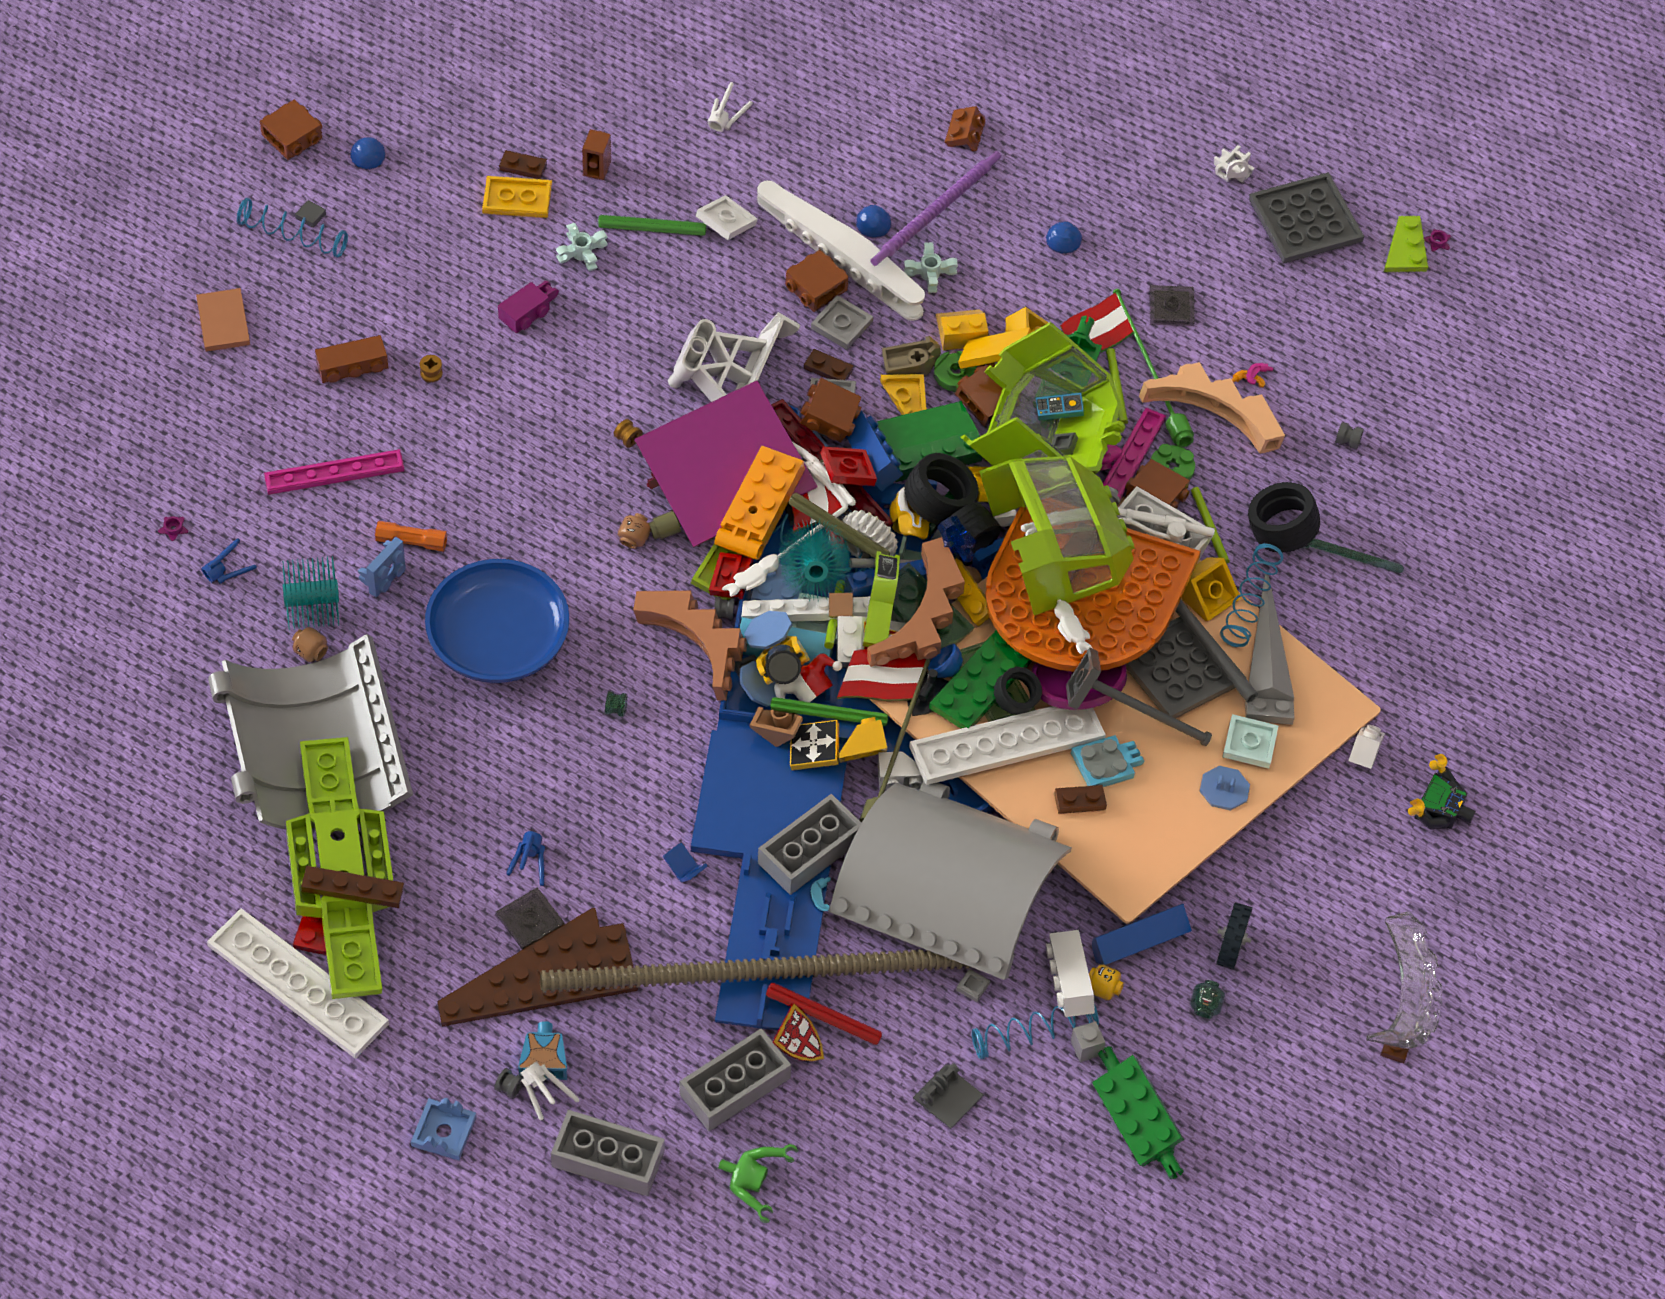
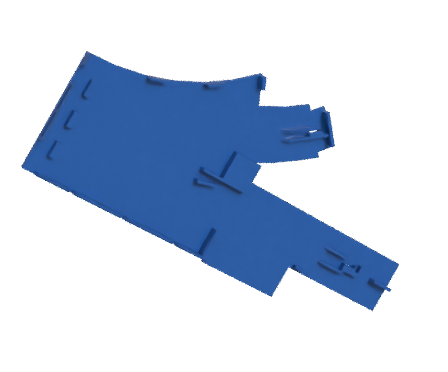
M928 480L932 487L936 490L937 481ZM893 482L883 491L876 485H864L862 487L890 517V508H884V504L890 505L896 498V494L905 484ZM785 510L783 511V513H782V515H781V517H780V519H779V521H778V523H777L775 529H776V528L781 524V522L784 520V517H785V515H786V511H785ZM849 512L842 513L837 518L842 521ZM788 517L782 532V536H784L782 540L785 543L788 542L789 537L790 539L792 537L795 538L792 534L794 525L790 526ZM781 527L771 535L760 559H753V565L759 563L761 559L768 555H779L780 552H783L781 550L787 549L784 548L787 545H781ZM891 528L890 531L895 533V538L898 541V548L894 556L899 555L903 536L907 537V550L922 552V543L931 541L934 534L928 535L926 539H921L916 536L899 534ZM841 550L843 552L848 551L846 557L843 558H857L856 556L851 555V552L849 550ZM852 568L851 570H849L850 572L843 573L842 576H840L839 578L837 576L836 578L838 580L842 579L845 582V577H843L845 576L844 574L855 573L856 568ZM816 582L815 590L811 593L810 588L806 589L805 594L810 592L811 595L817 596ZM817 582L818 596L829 598V593H834L835 588L831 584L830 589H826V591L822 589L825 585L821 586L822 591L820 592L819 583ZM745 589L743 599L739 600L734 628H740L743 601H751L753 589L748 591ZM837 643L834 644L831 659L837 661ZM743 655V656H742V659H744V658H746V657H749V656ZM828 666L825 667L824 671L830 678L833 686L818 695L810 703L884 713L869 699H837L847 668L842 667L841 670L835 671L831 666L829 668ZM734 670L730 674L732 689L727 693V700H721L717 731L712 730L692 836L691 852L743 859L725 963L728 960L735 962L736 959L743 962V959L748 961L755 959L758 961L759 958L774 960L775 957H778L780 960L782 957L789 959L790 956H793L796 959L797 956L804 958L807 955L809 958H812L813 955L817 954L823 911L815 906L811 897V887L818 879L829 877L831 865L790 895L758 864V848L830 794L841 802L847 761L841 763L839 761V765L792 770L790 767L791 740L775 747L750 728V723L758 707H763L764 710L772 709L770 706L765 707L749 698L740 685V678ZM795 694L785 695V699L799 701ZM798 714L803 717L801 724L837 720ZM888 716V723L886 726H883L887 752H893L901 727ZM837 720L839 723V753L856 726L861 723ZM905 731L899 752H904L915 761L909 747L910 741L915 739ZM959 777L938 782L950 787L948 799L988 814L994 812V808ZM827 886L821 889L824 904ZM810 975L809 978L805 976L798 978L795 976L794 979H791L788 976L787 979L780 977L778 980L772 977L771 980L764 978L761 981L757 978L756 981H752V979L744 981V979H741L740 982H737L735 979L733 982L728 980L725 983L721 982L715 1022L778 1031L791 1007L768 997L766 991L769 985L775 983L809 999L813 975Z

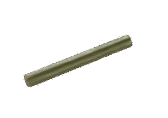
M794 493L789 500L791 506L818 523L821 522V525L824 524L825 526L827 524L826 528L830 530L834 528V533H839V536L844 537L845 540L872 557H876L877 551L884 555H890L889 550L800 494Z

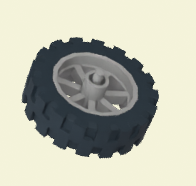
M1237 902L1234 903L1227 927L1224 926L1223 930L1218 929L1217 932L1222 934L1223 942L1216 965L1234 970L1241 946L1245 945V942L1251 943L1252 940L1247 937L1248 933L1245 932L1253 907Z

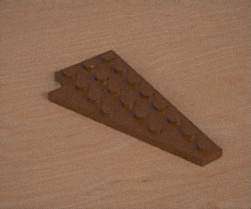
M589 909L438 1000L442 1027L638 991L636 985H633L632 988L617 986L616 989H613V987H609V989L602 987L601 990L594 987L593 990L586 988L585 991L578 988V991L570 989L568 992L566 989H563L562 992H558V990L550 992V990H547L546 993H543L540 987V973L542 970L548 973L550 970L557 972L558 969H561L562 972H565V969L573 971L575 968L577 971H580L581 968H585V970L593 968V970H596L597 967H600L601 970L604 967L612 969V966H616V969H619L620 966L627 968L629 965L634 968L624 923L599 927L596 909Z

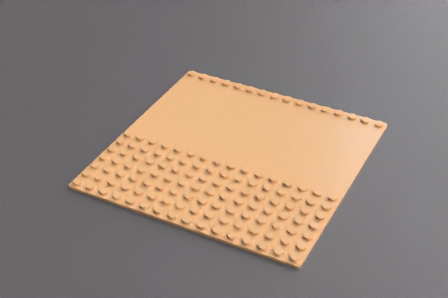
M1123 497V498L1121 499V501H1120L1118 507H1119V506L1121 505V503L1124 501L1125 497ZM987 577L978 583L985 596ZM1242 596L1235 603L1236 610H1249L1258 618L1260 608L1249 604ZM957 599L950 605L953 610L952 624L943 629H936L941 640V649L950 644H956L959 647L963 657L962 668L996 629L990 617L980 626H977ZM1184 602L1249 681L1258 621L1254 623L1246 622L1239 618L1235 612L1229 616L1228 625L1244 627L1251 633L1250 640L1246 646L1233 647L1224 642L1220 636L1222 627L1226 626L1227 615L1234 611L1233 605L1211 620L1205 621ZM1176 611L1171 621L1180 617ZM1237 611L1246 620L1255 621L1256 619L1249 612ZM1279 625L1294 694L1293 725L1270 723L1278 725V731L1269 769L1223 758L1232 714L1246 717L1245 700L1237 689L1234 688L1176 718L1204 733L1206 731L1212 733L1211 740L1207 746L1200 744L1199 740L1115 699L1094 707L1093 709L1106 734L1105 738L1116 735L1120 744L1134 741L1137 745L1135 749H1139L1140 756L1145 761L1142 765L1133 767L1135 772L1133 779L1103 787L1107 803L1106 810L1058 814L1054 796L1055 788L1087 786L1071 755V749L959 778L1006 820L1029 829L1032 821L1038 819L1059 827L1056 842L1072 847V849L1057 864L1124 923L1131 924L1357 734L1362 727H1365L1380 714L1381 709ZM1230 628L1237 635L1246 637L1239 630ZM1229 629L1223 630L1225 638L1233 643L1242 644L1247 641V639L1237 637ZM1032 661L1027 669L1032 671L1035 662ZM1127 671V681L1121 692L1159 710ZM946 677L943 679L950 681L953 677ZM1018 679L1007 689L1010 697L1019 703H1026L1030 698L1027 686ZM869 699L902 728L909 708L907 700L881 701ZM1040 699L1028 712L1051 707V705ZM996 701L976 725L1014 716L1015 714H1010L1003 710ZM933 711L918 716L911 714L906 732L915 740L960 728ZM1218 766L1239 770L1250 784L1247 802L1232 810L1211 806L1200 793L1203 774Z

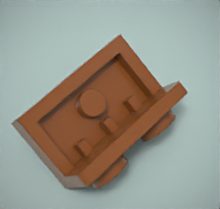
M977 106L953 111L945 139L948 147L967 144L972 152L977 151L986 123L984 115L981 114Z

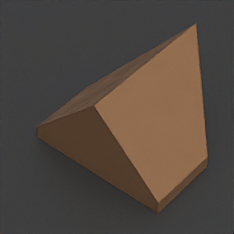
M758 707L750 723V728L775 747H778L795 737L803 717L797 713L764 710L763 707Z

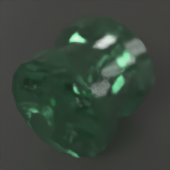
M608 691L605 702V714L616 713L618 716L624 717L628 694L622 693L618 695L613 691Z

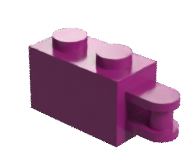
M548 280L538 286L530 282L498 305V318L516 334L522 329L526 330L533 321L547 315L550 310L549 302L558 296L559 290L552 288Z

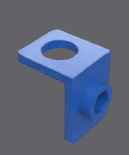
M678 843L663 855L664 860L681 883L691 880L707 867L706 863L698 865L683 843Z

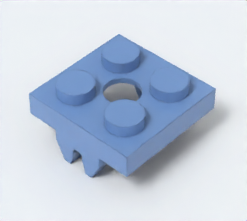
M397 537L392 541L386 540L383 544L385 548L367 568L361 567L358 570L360 574L358 579L368 586L369 593L376 598L381 592L384 593L389 589L392 580L396 576L400 577L405 571L403 541Z
M446 1097L441 1102L428 1098L412 1137L411 1146L459 1161L477 1118L476 1112L463 1109L459 1101H455L452 1104ZM441 1125H448L452 1131L449 1136L440 1137L436 1132L437 1128Z

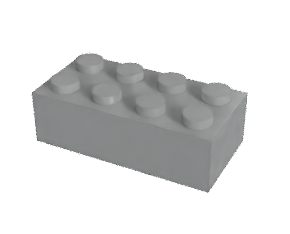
M830 794L758 848V864L791 895L848 852L861 822L840 801Z
M761 1028L680 1080L679 1095L706 1129L711 1131L791 1078V1064Z
M568 1110L551 1152V1166L648 1196L665 1153V1139Z

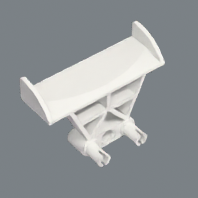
M778 312L760 332L759 337L754 338L716 332V327L712 321L702 319L689 333L674 366V373L669 377L668 383L672 388H678L684 381L692 379L711 402L727 395L721 388L726 377L738 384L735 390L756 380L758 381L776 338L793 335L799 330L800 324ZM709 349L715 363L701 365ZM738 350L752 352L745 369L733 363Z

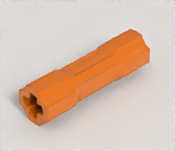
M380 520L377 522L375 530V541H392L397 537L403 541V544L422 546L426 549L443 552L445 551L448 537L447 531L400 526L397 523Z

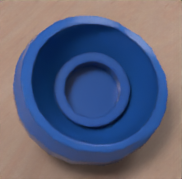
M372 137L358 140L354 143L350 152L353 163L363 169H372L380 166L386 157L384 146Z
M877 205L864 207L858 213L856 220L859 232L866 237L872 238L886 235L892 225L889 213Z
M1067 221L1058 222L1048 230L1046 241L1053 251L1066 254L1074 252L1081 246L1082 235L1074 224Z
M956 644L943 647L940 654L931 658L928 670L935 669L938 672V678L955 676L963 663L959 647Z

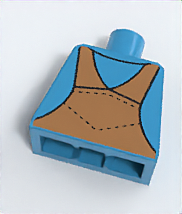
M540 1022L538 1023L537 1032L526 1034L519 1061V1075L537 1061L540 1066L544 1064L548 1071L558 1080H567L563 1037L561 1033H553L552 1023Z

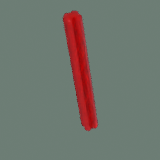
M771 983L766 991L768 997L790 1007L792 1004H795L804 1013L874 1045H877L882 1037L881 1031L775 983Z

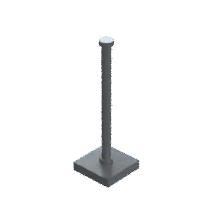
M1089 647L1066 684L1068 705L1073 709L1078 710L1090 689L1093 688L1199 740L1200 744L1207 746L1211 740L1212 733L1208 731L1204 733L1096 680L1101 673L1098 651Z

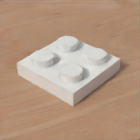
M726 195L697 210L696 214L697 218L727 240L756 226L758 220Z

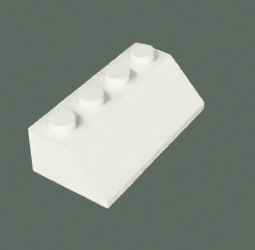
M1137 486L1118 507L1161 516L1167 514L1186 519V522L1205 526ZM1134 520L1152 530L1166 533L1167 528ZM1125 524L1126 528L1148 534L1132 525ZM1186 531L1180 545L1201 551V558L1212 537Z

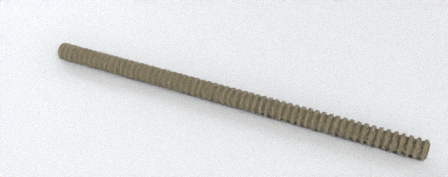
M919 949L918 952L915 950H911V952L904 950L903 953L897 950L895 953L888 951V954L885 951H881L880 954L877 952H873V954L866 952L865 955L862 953L857 955L851 953L848 956L844 953L842 956L835 954L834 957L831 954H828L827 957L824 955L819 957L813 955L812 958H809L808 955L804 956V958L797 956L796 959L790 956L789 959L782 957L780 960L778 957H775L774 960L759 958L758 961L755 959H751V961L743 959V962L736 959L735 962L728 960L727 963L721 960L720 963H717V961H712V963L705 961L702 964L700 961L697 964L690 962L689 965H686L685 962H682L681 965L674 963L673 966L670 963H667L666 966L651 964L650 967H647V965H643V967L635 965V968L629 965L627 968L620 966L619 969H616V966H612V969L604 967L602 970L600 967H597L596 970H593V968H588V970L581 968L580 971H577L576 968L573 971L565 969V972L558 969L557 972L550 970L548 973L542 970L540 973V987L543 993H546L547 990H550V992H555V990L562 992L563 989H566L568 992L570 989L578 991V988L585 991L586 988L593 990L594 987L601 990L602 987H605V989H609V987L616 989L617 986L632 988L633 985H636L638 988L641 985L648 987V984L655 987L656 984L663 986L665 983H667V986H671L672 983L675 985H679V983L686 985L687 982H690V984H695V982L702 984L703 981L708 984L710 981L718 983V980L725 983L726 980L733 982L735 979L737 982H740L741 979H744V981H749V979L756 981L757 978L761 981L764 978L771 980L772 977L778 980L780 977L787 979L788 976L791 979H794L795 976L798 978L803 976L809 978L810 975H813V977H818V975L825 977L826 974L831 977L833 974L840 976L841 973L844 976H847L848 973H851V975H856V973L863 975L864 972L867 974H871V972L878 974L879 971L884 974L887 971L894 973V970L900 973L902 970L905 972H909V970L916 972L917 969L920 971H924V969L931 971L932 968L935 971L940 968L947 970V967L950 970H953L955 967L957 969H962V967L969 969L970 966L928 950L923 951V949Z

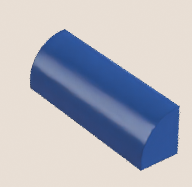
M1179 904L1093 938L1092 950L1096 963L1107 965L1191 932L1192 929L1184 904Z

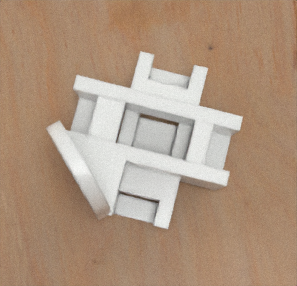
M1239 145L1231 152L1223 148L1221 157H1214L1215 174L1227 182L1231 178H1236L1243 183L1254 170V167L1248 164L1251 153L1248 151L1244 155L1240 152L1241 146Z

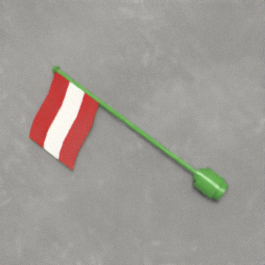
M1114 289L1111 296L1099 304L1073 315L1060 325L1062 332L1070 335L1077 331L1082 316H1087L1086 322H1088L1089 317L1093 318L1095 323L1089 336L1093 343L1102 345L1101 352L1118 345L1134 334L1153 378L1159 379L1122 300L1120 289ZM1164 401L1171 415L1167 419L1165 426L1173 443L1179 447L1189 446L1194 440V432L1186 415L1174 413L1170 402Z

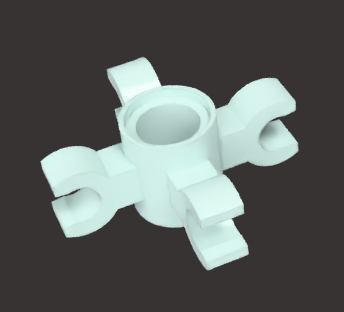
M575 223L566 225L569 231L566 234L569 240L572 241V244L556 248L559 254L556 258L559 263H565L574 257L577 260L584 261L589 271L597 269L598 267L595 264L597 258L592 253V250L604 248L608 245L605 240L607 235L604 230L590 236L587 233L579 232Z
M933 242L924 243L925 250L923 251L924 256L921 262L905 260L904 272L909 277L920 274L927 281L928 293H937L940 273H946L947 275L957 274V258L941 261V258L934 253Z

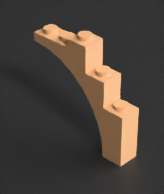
M1200 362L1180 366L1177 375L1145 381L1139 394L1142 403L1177 401L1210 410L1240 429L1252 442L1259 454L1280 449L1285 437L1262 394L1247 396L1242 399L1231 378L1211 382Z

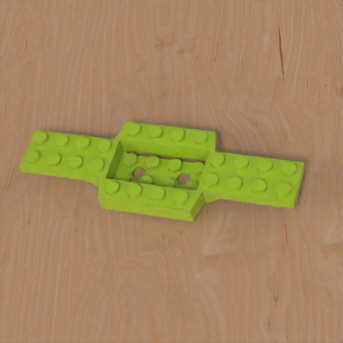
M348 737L300 741L308 814L286 821V836L296 915L322 918L332 999L382 994L373 912L388 907L324 895L321 898L318 894L301 892V885L306 866L317 867L312 828L316 829L320 868L364 875L358 824L360 826L366 876L393 880L384 811L359 809ZM334 831H341L345 834V837L340 841H336L330 835Z

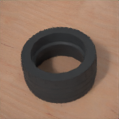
M932 453L922 458L911 471L905 482L904 491L909 505L920 517L941 526L959 509L975 502L979 488L972 471L959 459L944 453ZM928 479L944 485L955 499L942 496L932 487Z
M1292 482L1270 485L1258 492L1249 504V523L1253 535L1259 544H1271L1280 549L1282 553H1287L1303 548L1319 532L1320 514L1316 501L1309 489L1303 485ZM1282 511H1302L1295 520L1287 524H1266L1272 516ZM1269 547L1265 548L1266 550L1278 553L1277 551Z
M973 502L962 507L949 517L935 532L931 540L945 537L954 559L957 558L961 560L964 566H969L972 564L973 555L977 550L988 547L998 538L1001 526L979 502Z

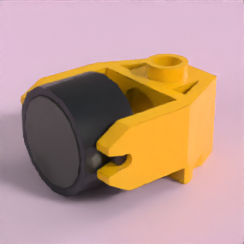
M787 636L784 641L769 649H764L756 660V664L766 684L769 685L773 682L789 684L798 678L801 672V665L808 662L810 658L797 636Z

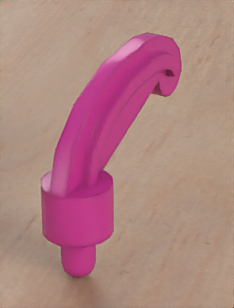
M1266 363L1251 365L1247 371V381L1252 385L1256 384L1254 378L1259 371L1266 373L1267 371H1273V367L1268 366Z

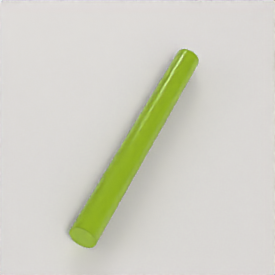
M1110 348L1106 350L1109 371L1121 403L1118 419L1124 422L1125 425L1128 424L1117 359L1115 349Z
M1194 487L1191 489V493L1205 526L1215 528L1211 541L1218 558H1224L1226 564H1228L1230 560L1199 487Z
M837 581L836 585L838 587H835L834 593H844V581L841 583ZM830 619L828 622L824 647L827 649H832L834 646L837 631L836 619Z

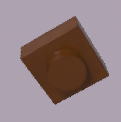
M1388 1031L1380 1056L1404 1064L1412 1039Z

